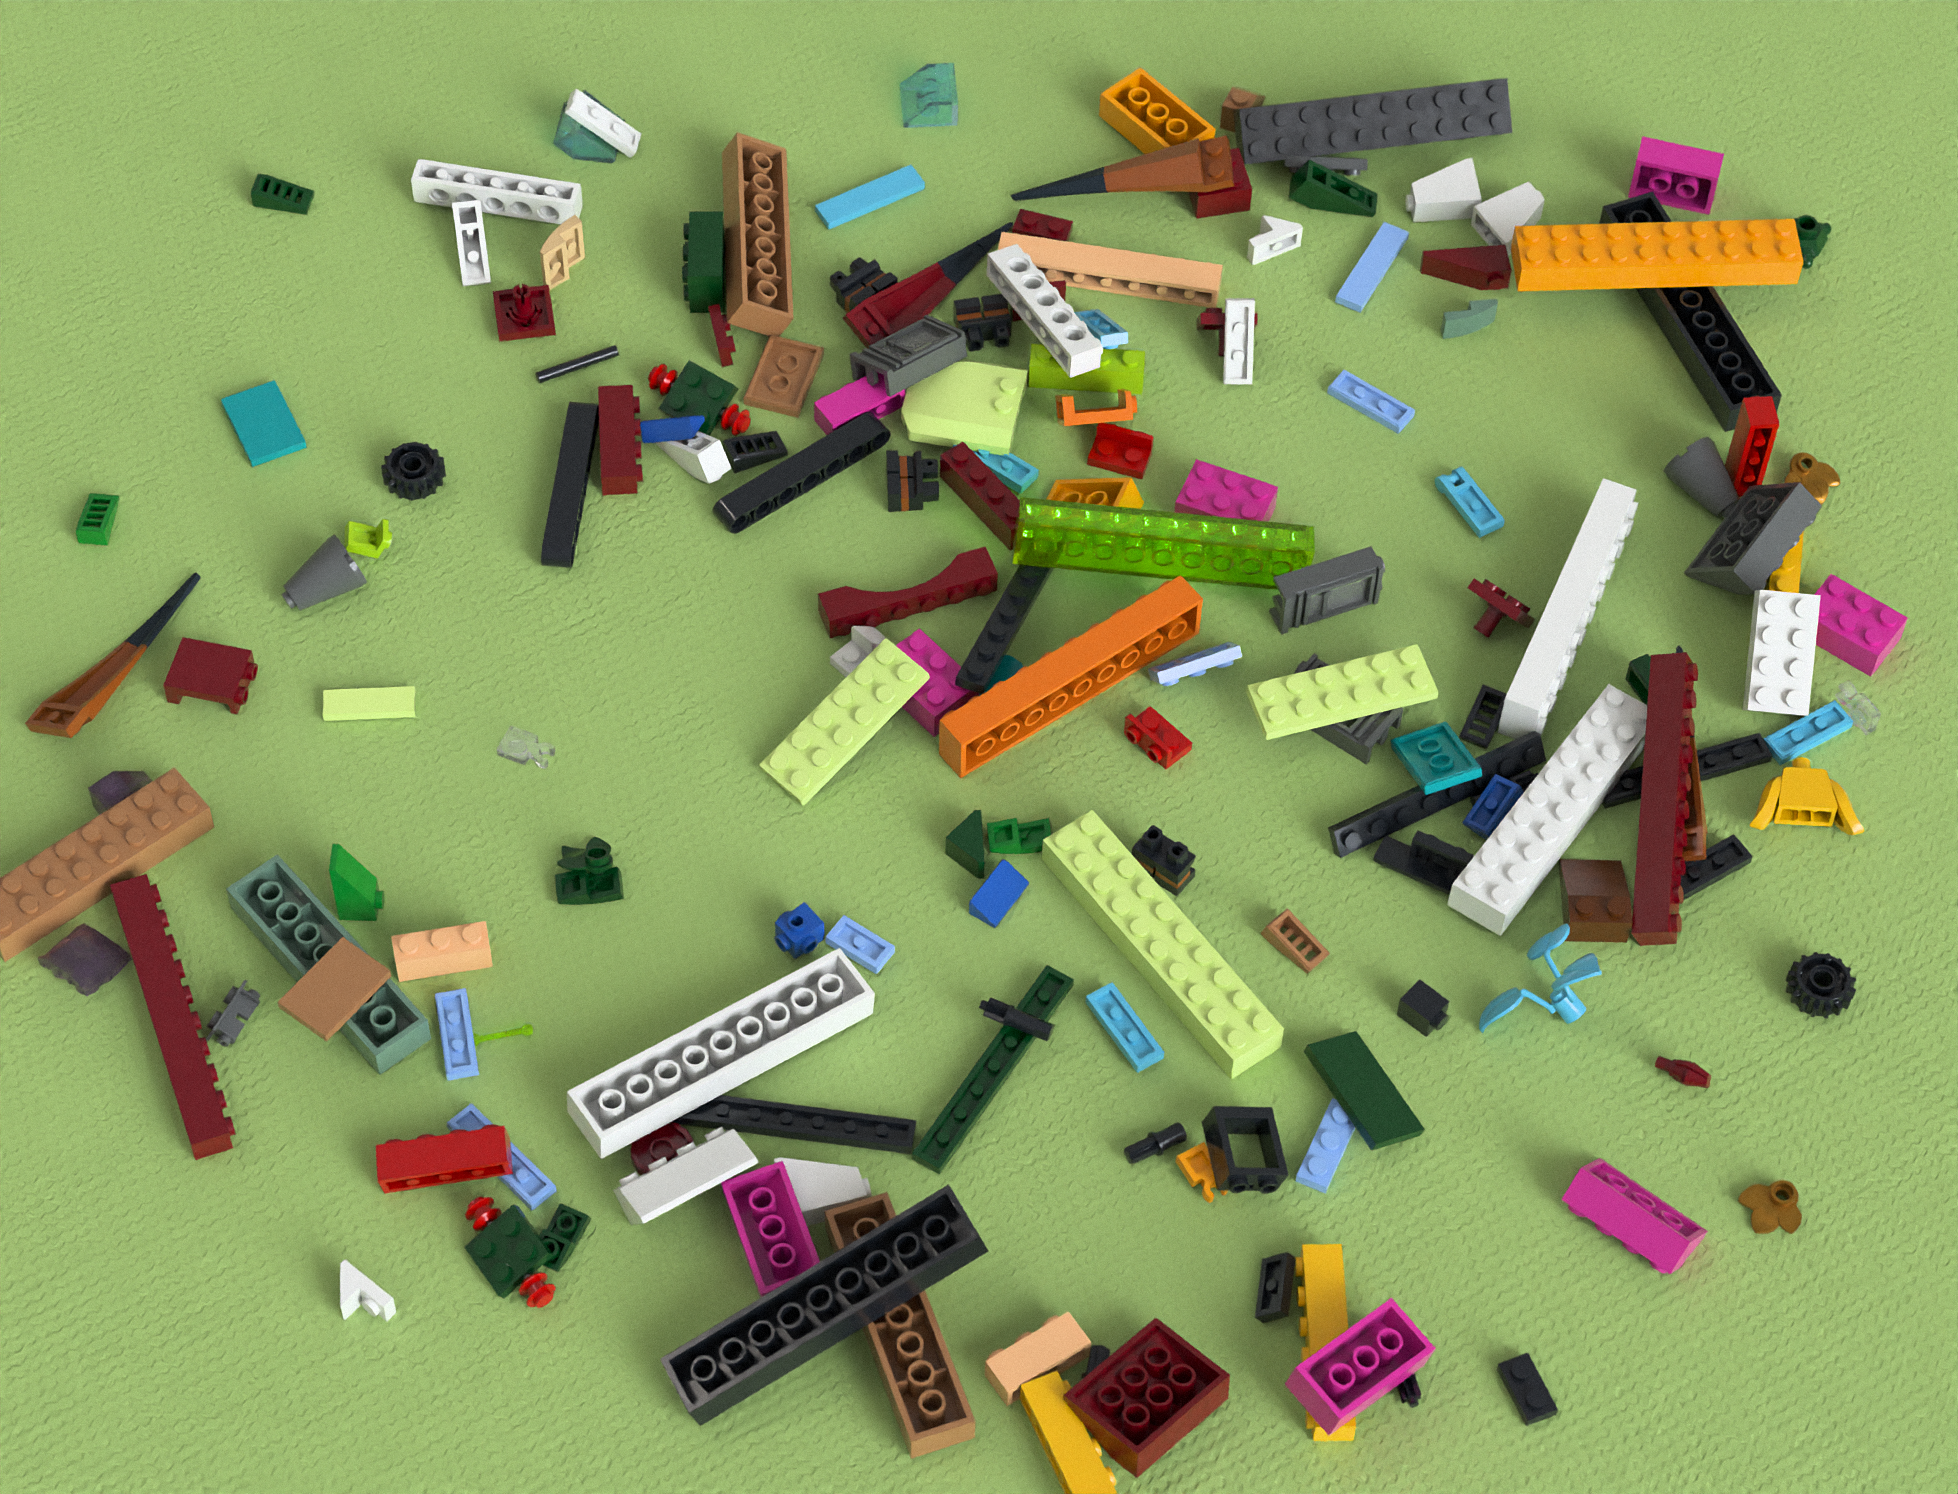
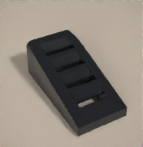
M777 431L734 437L723 441L724 452L735 474L788 455V451ZM774 442L776 448L771 449L768 443ZM763 445L765 450L761 451L758 446Z
M1483 684L1459 738L1488 749L1499 726L1507 694ZM1484 701L1499 706L1498 710L1484 705ZM1482 710L1494 715V719L1479 714V711ZM1475 719L1489 724V729L1474 723ZM1470 729L1486 734L1485 738L1482 739L1470 734Z

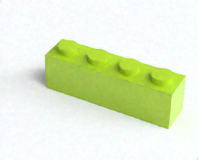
M1031 344L1029 387L1118 393V389L1130 390L1131 394L1142 395L1145 351L1103 349L1099 368L1070 378L1043 344Z

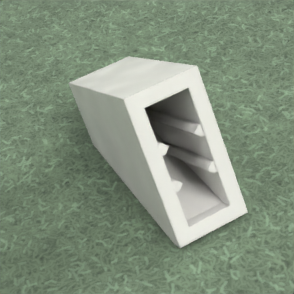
M1464 159L1411 183L1410 195H1406L1405 205L1406 210L1411 211L1413 222L1472 218L1474 206L1480 204L1482 200L1473 159Z
M1530 182L1524 183L1475 205L1471 225L1489 246L1506 245L1509 257L1515 226L1536 225L1541 219L1544 197Z
M782 1157L774 1159V1163L784 1162L807 1226L825 1222V1211L872 1196L868 1179L861 1178L858 1167Z

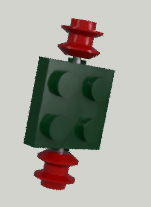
M688 360L679 377L678 372L674 369L667 372V365L665 364L656 366L651 370L648 376L649 387L651 390L660 387V394L662 396L667 395L659 409L668 416L676 418L702 415L705 417V421L698 431L709 436L720 418L721 428L727 430L732 427V434L734 436L746 432L751 423L749 410L745 409L739 412L738 404L728 407L738 391V388L732 383Z
M475 1198L469 1203L465 1218L469 1221L475 1220L473 1229L482 1232L464 1248L497 1295L505 1298L521 1284L518 1292L521 1296L529 1295L526 1301L528 1307L541 1308L550 1303L556 1289L555 1285L545 1284L548 1279L546 1273L534 1272L554 1256L518 1206L513 1204L502 1213L499 1208H492L494 1205L493 1198Z

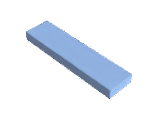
M1383 222L1336 295L1335 302L1361 313L1407 241L1409 232Z
M471 1103L447 1122V1127L450 1131L457 1129L472 1131L492 1123ZM511 1142L513 1174L497 1177L533 1211L557 1191L556 1185Z

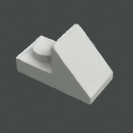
M1263 215L1261 217L1260 234L1249 239L1247 259L1252 265H1255L1301 245L1303 227L1298 223Z
M853 626L851 628L852 640L830 656V664L845 677L886 638L874 627Z
M344 1259L340 1263V1307L343 1319H347L362 1304L364 1309L372 1316L379 1315L385 1321H388L396 1313L393 1297Z

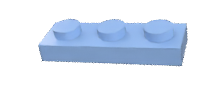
M1226 642L1148 668L1150 680L1162 684V686H1169L1178 683L1179 678L1189 675V677L1203 675L1206 673L1207 668L1213 666L1217 668L1230 666L1234 663L1233 660L1242 657L1239 645Z
M1334 1098L1330 1101L1295 1182L1326 1193L1356 1128Z

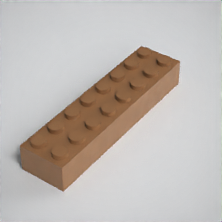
M737 132L722 152L727 323L767 336L774 335L780 337L793 320L786 149Z
M175 767L0 878V957L4 962L112 894L111 884L140 876L214 828L210 807Z
M887 1192L825 1211V1230L834 1253L896 1216ZM925 1290L862 1328L911 1459L975 1438L974 1416Z

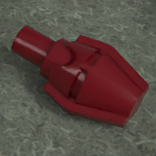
M1662 1056L1657 1058L1655 1067L1669 1072V1076H1672L1674 1080L1682 1085L1709 1088L1712 1076L1695 1062L1692 1063V1061L1674 1059L1672 1061Z

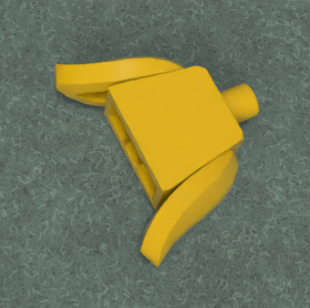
M1804 757L1794 759L1792 767L1783 768L1781 776L1773 777L1768 781L1761 793L1756 815L1749 824L1752 828L1764 830L1774 817V824L1832 827L1834 823L1842 832L1848 835L1864 832V828L1857 819L1846 791L1836 781L1829 779L1826 770L1811 768L1810 760Z

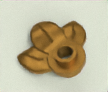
M1800 452L1791 459L1790 472L1785 477L1784 483L1800 482L1822 505L1828 496L1829 487L1839 486L1840 478L1829 464L1817 462L1811 454ZM1801 462L1806 464L1808 468H1804Z
M1779 1180L1769 1186L1754 1184L1745 1189L1739 1196L1738 1202L1753 1210L1751 1227L1755 1233L1768 1234L1780 1226L1786 1232L1793 1234L1801 1224L1802 1214L1797 1207L1799 1195L1795 1186L1789 1181ZM1783 1195L1787 1200H1780L1776 1196Z

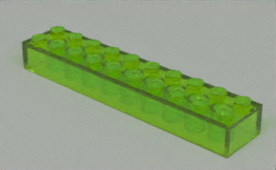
M1020 497L1013 536L1012 564L1171 580L1181 575L1186 581L1278 590L1273 581L1274 577L1312 565L1315 554L1314 526Z

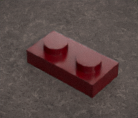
M1020 209L1012 228V233L1068 242L1073 229V221Z
M719 304L708 306L722 367L733 365L731 353L736 352L733 336L726 335V331H731L730 324L727 323V314H721Z

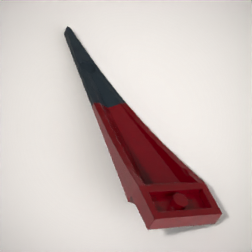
M1013 222L1007 223L937 263L865 299L842 319L867 349L870 345L923 319L925 315H929L1000 240L1001 233L1007 232L1013 226Z

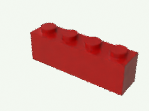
M1753 396L1743 398L1725 463L1727 472L1739 497H1742L1749 486L1762 485L1780 424L1772 396Z
M490 1124L478 1130L467 1131L457 1129L445 1135L424 1134L418 1136L417 1139L405 1141L391 1139L386 1141L385 1144L375 1145L377 1181L384 1194L513 1174L511 1142L505 1126Z

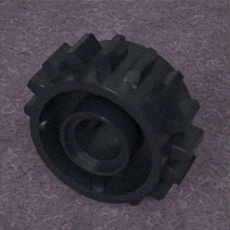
M417 442L403 443L397 448L391 449L390 455L384 457L385 465H381L384 486H388L389 492L391 494L395 492L400 499L405 498L410 501L425 499L429 495L435 494L438 486H443V477H446L444 458L439 457L438 450L431 449L429 444Z
M1814 952L1813 955L1808 957L1802 955L1800 962H1793L1785 980L1788 982L1785 990L1786 993H1791L1790 1002L1795 1003L1800 1008L1799 1011H1804L1810 1014L1811 1017L1823 1016L1825 1019L1831 1014L1840 1015L1842 1008L1848 1009L1856 992V989L1853 988L1856 978L1850 977L1851 968L1846 967L1842 963V959L1830 956L1829 953L1818 954Z

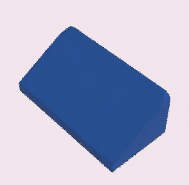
M697 415L642 421L640 423L642 442L654 443L692 439L704 423L705 417Z
M1495 774L1462 822L1463 825L1487 840L1524 793L1521 786Z
M1002 859L970 900L969 914L996 928L1027 888L1029 882L1009 862Z

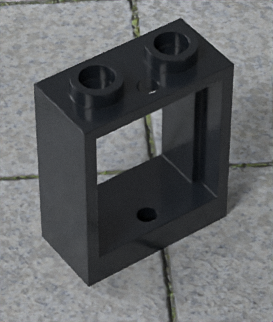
M1213 1106L1202 1121V1126L1217 1190H1230L1232 1193L1244 1191L1272 1193L1276 1191L1288 1177V1170L1272 1107ZM1228 1134L1258 1135L1266 1168L1235 1167Z

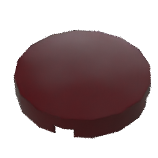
M670 1122V1124L668 1123L631 1143L632 1164L637 1173L643 1175L650 1171L647 1165L662 1157H666L667 1161L679 1156L676 1150L694 1142L688 1130L678 1123Z

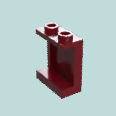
M182 637L163 685L167 702L179 705L182 696L228 704L231 714L237 715L241 705H245L247 702L248 686L250 681L256 679L258 664L254 662L252 650Z

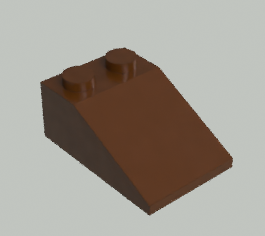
M1559 859L1563 924L1567 923L1570 927L1569 935L1565 941L1627 943L1633 922L1630 894L1621 860Z

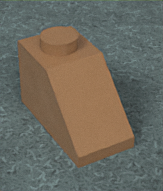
M1232 87L1222 104L1220 128L1235 133L1233 109L1262 106L1265 96L1243 88Z

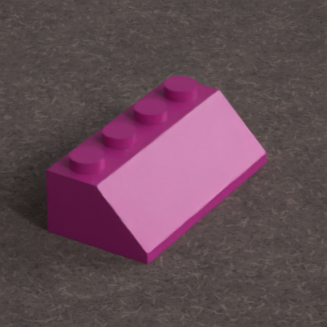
M1601 1158L1579 1169L1561 1199L1568 1204V1209L1580 1217L1586 1216L1595 1222V1227L1600 1232L1608 1236L1614 1235L1623 1242L1622 1246L1634 1254L1640 1253L1650 1260L1649 1264L1654 1269L1662 1273L1668 1272L1671 1274L1678 1270L1708 1232Z
M783 1161L721 1182L725 1201L760 1298L820 1262Z

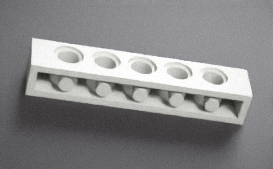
M418 159L411 178L414 202L452 207V203L480 200L481 211L484 213L562 224L573 215L579 218L583 207L581 184L423 159Z
M1018 244L988 253L986 275L1067 375L1071 378L1099 368L1101 354L1103 353L1100 340L1091 334L1086 323L1077 317L1071 305L1062 299L1057 288L1048 282L1043 271L1038 270L1030 256L1024 253Z

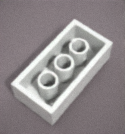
M1755 590L1743 710L1808 716L1821 595Z

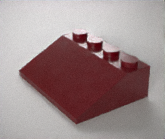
M1154 1318L1065 1393L1063 1399L1109 1456L1134 1477L1138 1478L1228 1399L1230 1374L1159 1319Z

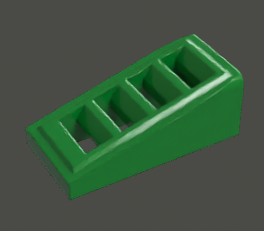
M89 494L76 528L78 543L108 546L120 500L119 495ZM95 503H107L109 505H100ZM94 510H105L106 513H105V512H93V511H94ZM92 517H93V518H103V520L92 519ZM90 525H98L100 527H90Z

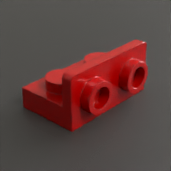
M1098 423L1096 438L1089 453L1087 465L1142 480L1152 456L1154 437L1144 432L1122 428L1115 424Z
M1151 706L1137 717H1134L1132 714H1128L1125 717L1124 733L1126 738L1132 744H1137L1141 747L1151 761L1159 763L1166 770L1192 750L1193 743Z

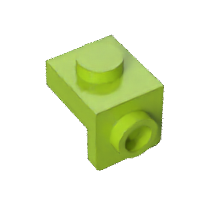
M382 519L377 527L348 521L345 526L344 547L348 552L378 559L385 548L388 549L390 546L392 532L389 531V520Z

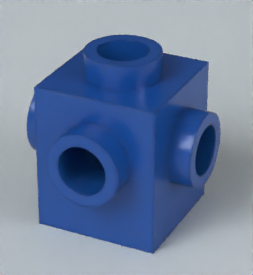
M805 902L792 911L784 912L775 922L774 940L777 946L783 952L788 951L794 959L802 954L812 952L818 943L825 939L824 922Z

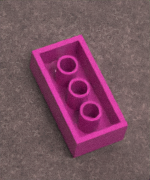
M1390 1298L1295 1367L1285 1385L1327 1435L1330 1436L1423 1367L1436 1348L1397 1303Z

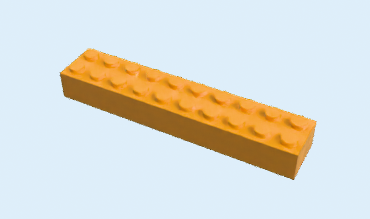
M1795 219L1515 226L1511 244L1517 291L1797 284L1804 262Z

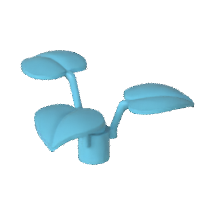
M1567 923L1541 937L1527 952L1529 960H1535L1543 955L1556 978L1551 985V988L1554 990L1550 994L1551 1003L1546 1002L1526 989L1519 991L1517 987L1511 988L1494 998L1484 1009L1479 1021V1029L1482 1034L1489 1024L1513 1010L1523 997H1528L1545 1007L1551 1014L1557 1011L1566 1024L1576 1021L1585 1013L1586 1007L1569 985L1593 976L1602 975L1598 966L1597 957L1594 953H1589L1571 963L1564 970L1563 974L1560 975L1550 957V952L1552 949L1560 946L1569 935L1570 927Z

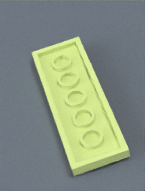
M885 638L759 764L760 768L804 806L930 679L928 672Z
M1418 644L1247 685L1246 690L1266 740L1437 699L1438 689Z

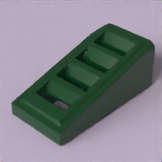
M260 173L257 174L251 190L254 207L307 215L315 195L313 190ZM297 197H301L300 203H296Z
M1649 654L1630 661L1625 678L1646 705L1648 703L1651 661Z

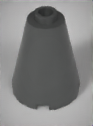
M1704 437L1686 447L1688 451L1681 457L1677 454L1666 465L1664 473L1668 479L1716 518L1722 516L1726 518L1740 498L1714 441L1709 437Z
M335 534L329 537L283 585L285 592L281 595L291 609L296 606L299 610H303L360 588L367 583L363 573Z

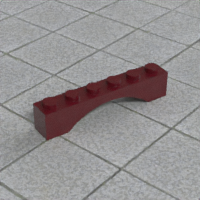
M985 546L958 554L940 574L925 583L911 588L874 592L843 586L818 593V612L829 638L846 636L851 633L853 626L877 627L882 623L902 620L910 615L930 612L938 607L958 604L966 599L977 596L989 595L991 592L997 591L998 573Z

